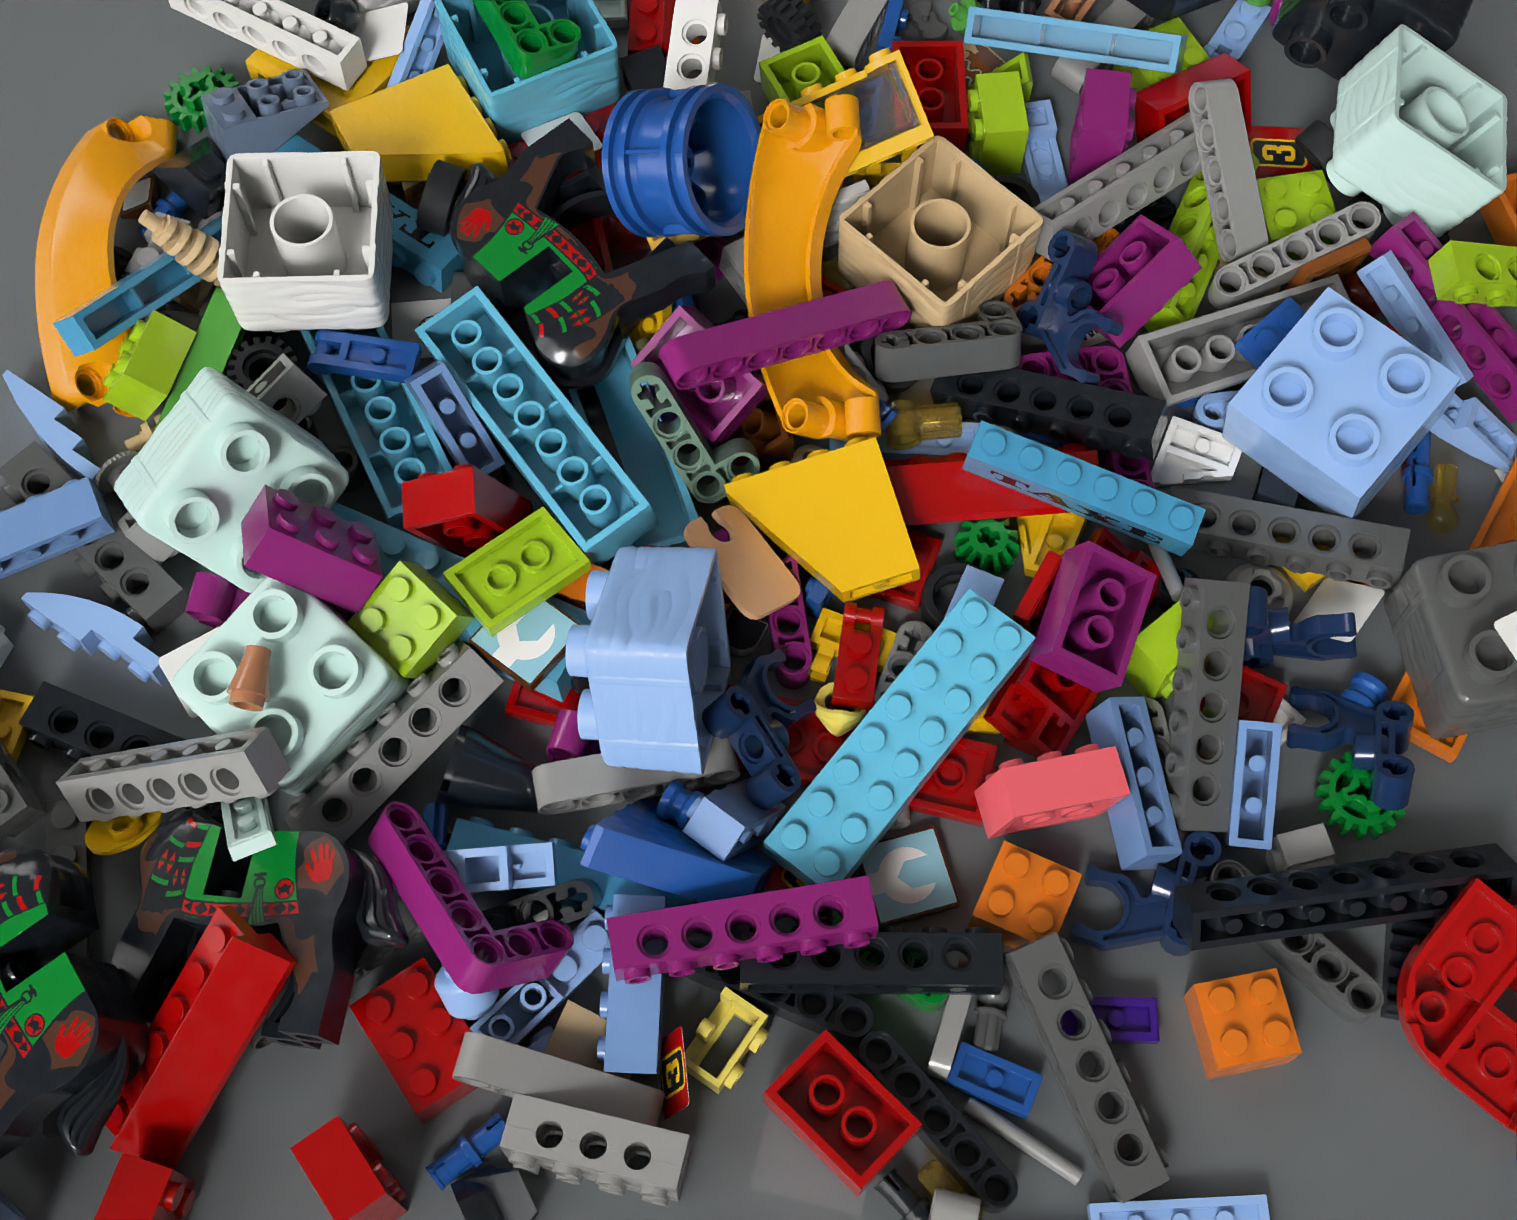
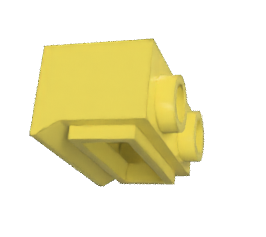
M725 986L720 993V1002L709 1018L705 1017L696 1030V1037L685 1051L686 1072L717 1094L721 1092L724 1086L731 1090L745 1071V1067L740 1062L749 1050L756 1054L770 1033L764 1028L768 1022V1015ZM737 1016L750 1025L751 1028L717 1078H715L699 1066L733 1017Z

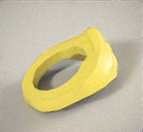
M830 682L821 687L815 697L814 702L817 708L815 714L831 734L839 737L854 729L864 718L867 710L856 708L854 712L827 709L825 707V700L832 695L834 682Z

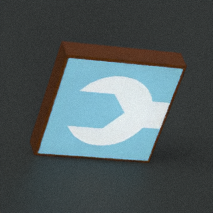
M546 600L493 637L481 626L469 638L468 642L471 648L530 692H533L565 657L566 641L570 627L573 624H581Z
M935 826L879 841L859 866L862 876L869 875L878 928L955 909L960 905Z

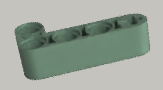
M652 362L639 363L632 369L629 376L632 399L690 492L698 501L710 504L717 502L727 496L724 484L731 483L734 477L744 473L759 474L760 463L755 446L751 441L745 438H735L712 450L663 370ZM647 381L649 385L655 386L656 398L654 400L646 385L641 386L642 382ZM665 412H673L678 415L674 421L664 423L658 419ZM685 444L697 446L696 450L690 454H683L678 451ZM746 456L750 458L749 462L745 465L735 466L732 464V461L737 457ZM712 475L716 477V480L711 484L703 485L698 483V480L703 476Z

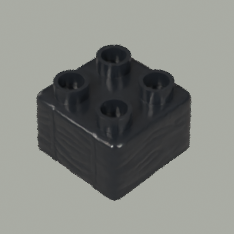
M1283 0L1272 29V36L1284 46L1286 57L1295 65L1304 68L1317 67L1337 81H1340L1360 60L1401 24L1406 25L1440 50L1446 52L1457 41L1473 0Z

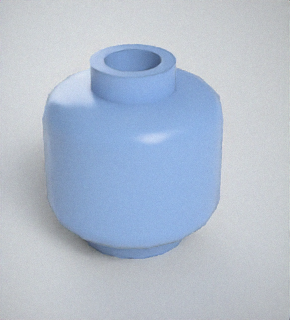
M443 965L435 977L434 986L449 1014L458 1019L476 1020L485 1016L492 1010L499 995V989L481 994L464 992L455 985Z

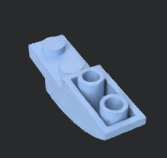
M26 592L21 598L31 610L27 614L28 618L45 631L50 626L58 631L59 634L56 637L72 651L76 652L81 648L93 656L100 649L114 661L121 657L130 663L127 668L145 683L151 678L163 687L168 681L158 663L160 657L148 650L154 641L144 626L130 617L94 601L65 594Z
M555 842L443 851L469 893L558 885ZM394 887L396 896H397V898H398V897H400V895H399V893L397 892V890H396L395 887Z
M597 911L590 914L571 932L574 937V944L552 976L513 986L494 1004L492 1010L481 1017L470 1030L474 1033L484 1034L516 1045L523 1041L602 964L604 948H610L608 930H605V919Z

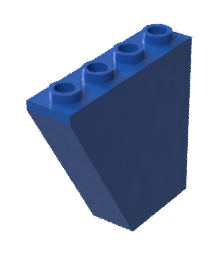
M648 798L640 799L631 805L627 804L624 809L616 810L610 817H604L596 826L592 824L581 842L580 848L585 850L580 862L581 865L699 902L763 893L776 864L773 858L753 848H749L722 862L685 834L678 827L676 821L672 819L665 821L658 817L656 814L658 803Z

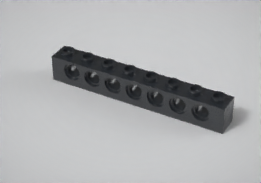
M1497 843L1174 886L1173 924L1191 951L1437 917L1444 915L1472 878H1478L1512 906H1516L1517 863Z

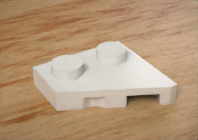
M1173 416L1151 471L1154 487L1231 480L1242 451L1224 439L1222 433Z

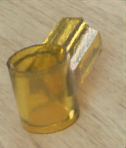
M897 400L887 404V406L891 405L899 413L886 429L887 443L891 449L907 450L916 447L921 441L961 437L962 415L957 402L916 406V403L910 400Z

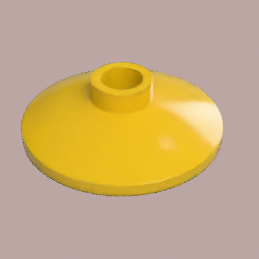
M154 811L135 818H131L128 815L115 817L107 822H101L100 820L92 821L85 834V844L92 853L97 855H112L135 848L142 844L156 830L165 813Z

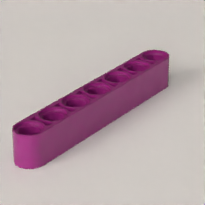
M887 280L678 336L661 347L659 356L675 386L680 390H686L875 337L884 332L895 331L910 320L912 313L893 281Z

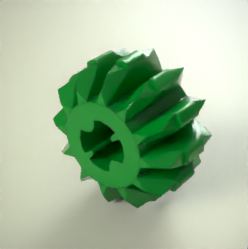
M1009 518L1001 522H997L996 519L972 520V522L963 521L960 525V532L955 534L953 544L957 547L954 554L956 561H965L964 563L975 565L981 570L989 571L992 575L998 577L1000 576L1001 569L1009 571L1013 567V559L1019 555L1020 547L1016 543L1019 538L1018 530H1008L1010 526Z

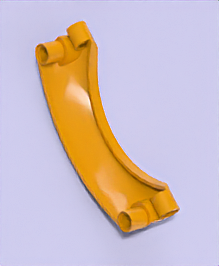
M840 94L831 96L825 100V109L812 103L799 107L783 99H775L767 106L764 112L750 179L745 219L744 283L749 317L823 297L821 263L828 219L840 185L857 156L862 143L859 99L854 95ZM839 347L761 368L767 389L785 431L812 439L832 438L840 441L865 437L868 440L882 435L879 391L857 374L845 359Z
M140 115L127 123L120 118L111 117L87 131L62 166L48 197L39 229L36 249V312L51 397L53 401L64 407L68 412L88 403L96 407L108 403L102 400L108 389L102 383L111 365L116 364L120 356L117 352L124 337L132 329L129 327L98 349L75 357L53 323L117 282L114 266V235L117 219L124 200L137 181L148 172L153 171L154 167L176 155L178 128L169 120ZM113 405L116 413L126 417H135Z

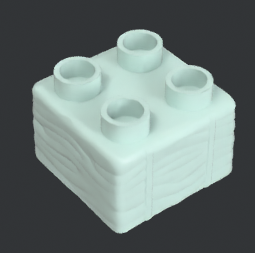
M1401 24L1339 81L1336 110L1330 116V122L1334 130L1333 158L1328 161L1326 166L1327 175L1332 184L1341 193L1353 197L1363 191L1380 203L1385 216L1393 226L1412 212H1415L1435 237H1441L1445 232L1472 216L1481 207L1490 203L1506 190L1507 98L1497 88L1458 63L1406 25Z
M204 367L198 372L189 387L181 394L179 401L168 415L159 423L140 452L133 457L129 465L118 477L114 490L126 509L144 531L225 578L245 592L252 593L267 576L244 567L241 522L264 485L277 490L286 489L294 493L301 501L315 507L320 505L331 509L347 487L349 474L322 441L278 411L258 400L221 372L212 367Z
M267 576L177 671L172 680V687L179 698L217 735L267 726L291 768L279 782V789L293 796H299L302 793L308 794L319 783L317 778L327 766L332 763L338 764L349 753L347 748L357 736L362 733L368 734L379 723L377 718L387 706L392 703L398 704L408 694L407 688L411 681L409 678H404L324 600ZM247 645L263 646L272 651L270 657V701L264 703L262 711L242 710L228 703L230 695L226 691L244 656Z

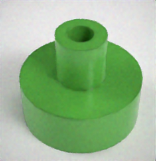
M962 0L960 3L954 2L948 11L949 15L952 16L951 26L953 30L964 36L969 6L984 8L982 4L975 0Z

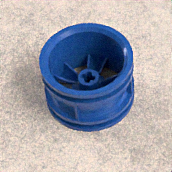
M710 84L694 85L679 90L671 88L636 89L624 95L617 102L609 116L604 132L602 173L611 207L620 222L630 232L641 237H673L683 234L729 236L745 228L749 185L761 132L756 114L746 97L731 85Z

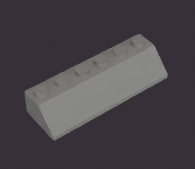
M1336 274L1138 336L1125 353L1138 387L1152 398L1166 401V407L1248 381L1257 370L1239 353L1234 345L1289 296L1305 312L1309 310L1327 287H1330L1350 301L1339 275Z

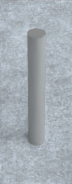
M1147 543L1172 600L1178 602L1184 585L1169 552Z
M971 1097L963 1112L1076 1186L1085 1170L974 1097Z

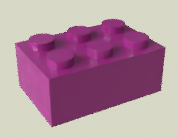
M1086 69L1070 136L1068 186L1128 150V141H1132L1135 119L1130 118V111L1134 110L1136 101V89L1130 88V72Z
M1140 215L1097 257L1094 268L1087 280V283L1092 287V298L1086 309L1092 308L1104 313L1110 319L1123 323L1124 329L1119 336L1106 333L1100 327L1093 330L1120 348L1126 341L1133 338L1136 332L1154 314L1158 313L1167 301L1190 282L1191 278L1202 267L1181 238L1145 216Z
M679 305L630 364L633 367L642 362L657 364L663 370L699 430L712 443L727 441L769 391L760 369L686 390L678 389L659 356L661 347L678 336L715 327L694 306Z
M264 485L241 522L244 567L353 613H359L383 577L376 536L369 527L360 522L351 523L337 517L333 511L324 506L318 505L315 507L301 501L294 493L286 489L277 490Z
M1091 541L1065 550L1029 660L1096 693L1122 686L1157 575Z

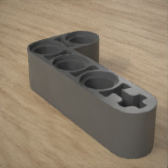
M992 300L979 305L978 322L881 333L875 338V376L884 382H903L1015 368L1021 362L1022 325L1013 308L1008 303Z

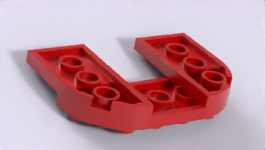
M1472 878L1422 943L1414 945L1407 955L1397 985V1009L1404 1034L1417 1055L1432 1070L1490 1117L1517 1135V1023L1494 1006L1495 1002L1517 975V909L1481 880Z

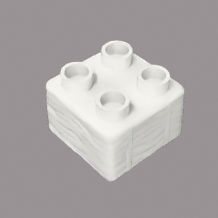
M376 151L237 153L231 155L226 167L225 200L217 278L240 326L249 331H272L277 333L290 330L315 329L360 331L383 326L387 322L389 315L393 212L379 153Z

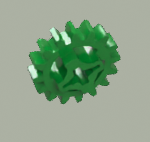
M210 65L205 66L203 72H198L194 67L191 68V75L186 76L180 73L178 74L179 82L170 81L168 83L171 91L163 93L166 101L163 104L168 117H171L172 122L176 126L181 124L185 132L195 127L197 134H201L204 127H208L201 96L210 94L217 88H233L240 85L235 80L234 74H225L222 67L218 68L215 72L211 71Z
M1349 751L1342 755L1340 762L1333 758L1326 766L1327 770H1323L1317 778L1322 785L1316 788L1314 796L1324 798L1318 805L1317 811H1328L1330 817L1326 821L1327 826L1333 825L1336 822L1340 824L1339 835L1341 836L1352 830L1354 831L1356 841H1361L1367 832L1373 840H1376L1382 835L1383 830L1387 833L1391 832L1397 825L1395 821H1399L1406 813L1404 809H1385L1384 813L1380 814L1382 808L1375 805L1371 797L1366 798L1370 796V771L1352 769V755ZM1342 776L1343 780L1340 782L1342 789L1336 792L1337 780Z

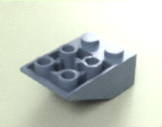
M305 69L287 70L282 75L268 79H252L245 85L233 88H217L210 94L201 96L209 134L226 161H228L231 155L237 153H273L329 106L327 98Z

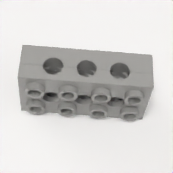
M514 1093L499 1146L508 1158V1162L513 1163V1169H518V1171L538 1175L540 1168L555 1173V1179L574 1185H581L582 1179H587L599 1184V1190L624 1196L625 1190L628 1189L639 1192L642 1195L641 1200L660 1206H667L669 1200L679 1202L691 1153L690 1135L518 1093ZM550 1137H563L556 1147L544 1148L546 1141ZM595 1146L607 1148L605 1153L597 1159L586 1157L589 1150ZM638 1156H645L651 1159L649 1164L643 1169L634 1170L629 1167L630 1162Z

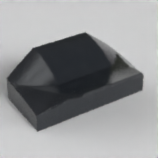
M490 1164L450 1184L465 1220H534L538 1214L518 1169H497Z

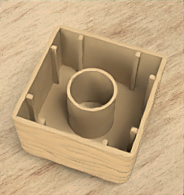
M937 135L933 140L924 143L917 151L913 152L898 168L885 176L876 187L860 197L855 204L841 214L838 226V268L844 278L856 288L887 280L893 281L912 313L907 323L914 326L915 329L976 322L978 320L979 305L986 301H999L1007 289L1031 266L1042 229L1043 218L944 137Z

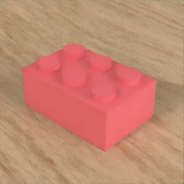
M1097 743L1082 746L1075 750V754L1062 756L1061 751H1053L1037 757L1036 762L1024 764L1022 758L1003 762L999 765V770L985 777L986 782L974 791L987 839L1097 817L1131 794L1116 746L1100 749Z

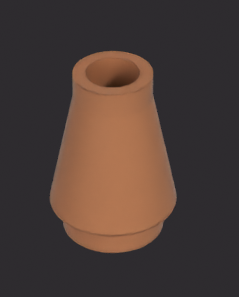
M258 645L246 646L244 656L226 691L230 695L228 703L231 706L247 711H262L264 703L270 701V657L272 653L270 649Z

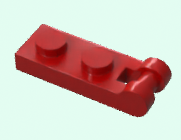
M845 602L831 705L864 710L872 709L885 607L873 605V608L869 609L857 607L855 602ZM855 622L869 624V631L855 630Z

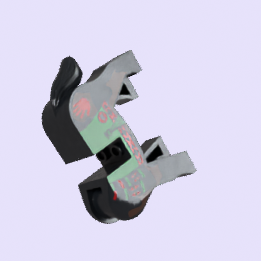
M569 118L524 149L513 166L499 179L484 164L474 163L467 182L453 207L450 234L460 256L469 284L473 288L478 286L492 305L509 321L525 311L532 345L539 364L556 386L575 389L594 386L608 377L628 337L646 317L666 309L682 297L696 293H708L716 287L715 265L690 240L676 246L668 237L644 259L608 273L603 272L592 254L570 230L588 220L615 215L606 193L602 170L596 165L593 142ZM584 170L583 172L575 175L574 177L565 180L569 175Z
M193 811L179 812L165 820L149 836L142 847L138 861L141 897L133 917L115 948L111 964L116 965L146 1022L151 1024L218 907L232 906L257 934L271 933L297 961L291 972L288 987L275 1010L263 1023L260 1036L284 1046L320 1050L322 1043L339 1045L355 978L354 973L367 945L403 948L410 940L400 916L393 884L387 873L371 856L352 849L335 837L319 831H274L277 845L233 861L228 850L226 834L223 828Z
M18 846L0 852V1040L6 1045V1049L0 1058V1159L29 1140L43 1120L59 1110L61 1111L56 1125L66 1148L74 1156L87 1157L94 1151L102 1129L116 1108L124 1087L135 1077L145 1060L149 1044L148 1026L116 965L66 952L99 929L92 884L88 875L76 862L62 856H49L43 850L31 846Z

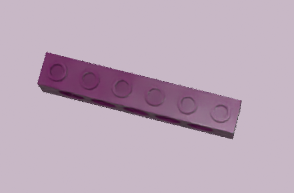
M1412 212L1392 226L1372 244L1369 254L1375 260L1390 250L1393 252L1474 376L1472 378L1511 424L1517 420V333L1495 307H1489L1487 304H1456L1454 301L1437 300L1428 259L1439 251L1443 245L1419 216Z
M869 875L606 918L616 981L625 980L626 984L645 983L652 979L651 975L668 972L670 977L688 976L696 972L695 968L713 965L715 970L731 969L737 967L739 961L757 958L759 963L774 962L782 959L783 953L800 951L801 955L804 956L816 955L827 950L826 946L844 944L845 948H859L868 945L870 939L876 938L879 927ZM831 910L838 913L842 921L835 926H826L820 922L818 916L824 911ZM788 917L795 920L799 927L792 933H782L777 930L775 923L781 918ZM745 924L754 929L755 935L749 940L741 941L734 938L731 931L736 926ZM701 931L710 935L712 940L707 946L696 948L687 941L690 935ZM652 939H662L668 944L667 949L659 955L648 954L644 950V946Z

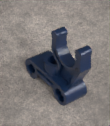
M1062 230L1053 235L1049 242L1048 255L1054 263L1037 300H1030L1022 304L1016 316L1022 325V333L1044 340L1061 374L1073 377L1078 382L1096 386L1099 382V375L1083 369L1079 361L1081 342L1086 334L1099 327L1106 333L1119 336L1123 332L1124 325L1121 322L1110 319L1100 311L1092 308L1086 309L1092 298V287L1087 283V280L1097 261L1098 248L1092 240L1073 232Z
M1250 586L1243 665H1247L1249 668L1266 667L1273 663V656L1317 661L1357 657L1355 637L1350 642L1331 639V637H1353L1357 634L1355 614L1348 612L1315 615L1299 623H1290L1288 607L1269 608L1267 591L1262 587Z
M775 649L772 653L764 656H758L745 667L737 686L730 687L708 705L702 713V722L710 734L720 739L728 738L751 776L746 784V793L750 801L756 807L763 810L772 809L800 788V773L786 751L790 742L786 729L797 721L805 720L817 710L815 702L810 698L798 706H790L780 701L771 691L767 682V671H773L785 661V655L780 649Z
M1292 687L1290 689L1289 704L1297 711L1309 710L1325 716L1330 723L1320 727L1290 724L1286 738L1287 747L1326 752L1336 749L1342 744H1350L1353 747L1352 769L1370 771V797L1372 802L1386 810L1405 808L1410 799L1415 767L1410 759L1399 754H1403L1409 747L1414 720L1413 709L1403 702L1385 701L1380 703L1375 711L1327 689Z
M1207 831L1192 832L1182 846L1183 854L1178 856L1175 869L1157 865L1149 897L1142 898L1138 894L1136 886L1124 874L1111 873L1098 869L1095 866H1090L1085 874V884L1089 887H1103L1113 892L1121 903L1123 909L1122 918L1113 928L1103 931L1092 930L1080 922H1076L1071 927L1069 933L1070 940L1073 943L1087 944L1101 951L1159 941L1161 947L1173 956L1189 954L1191 949L1184 939L1176 936L1177 930L1172 928L1174 927V886L1194 884L1195 879L1205 878L1211 873L1221 855L1219 840L1214 834ZM1195 850H1201L1206 854L1204 860H1199L1193 856Z

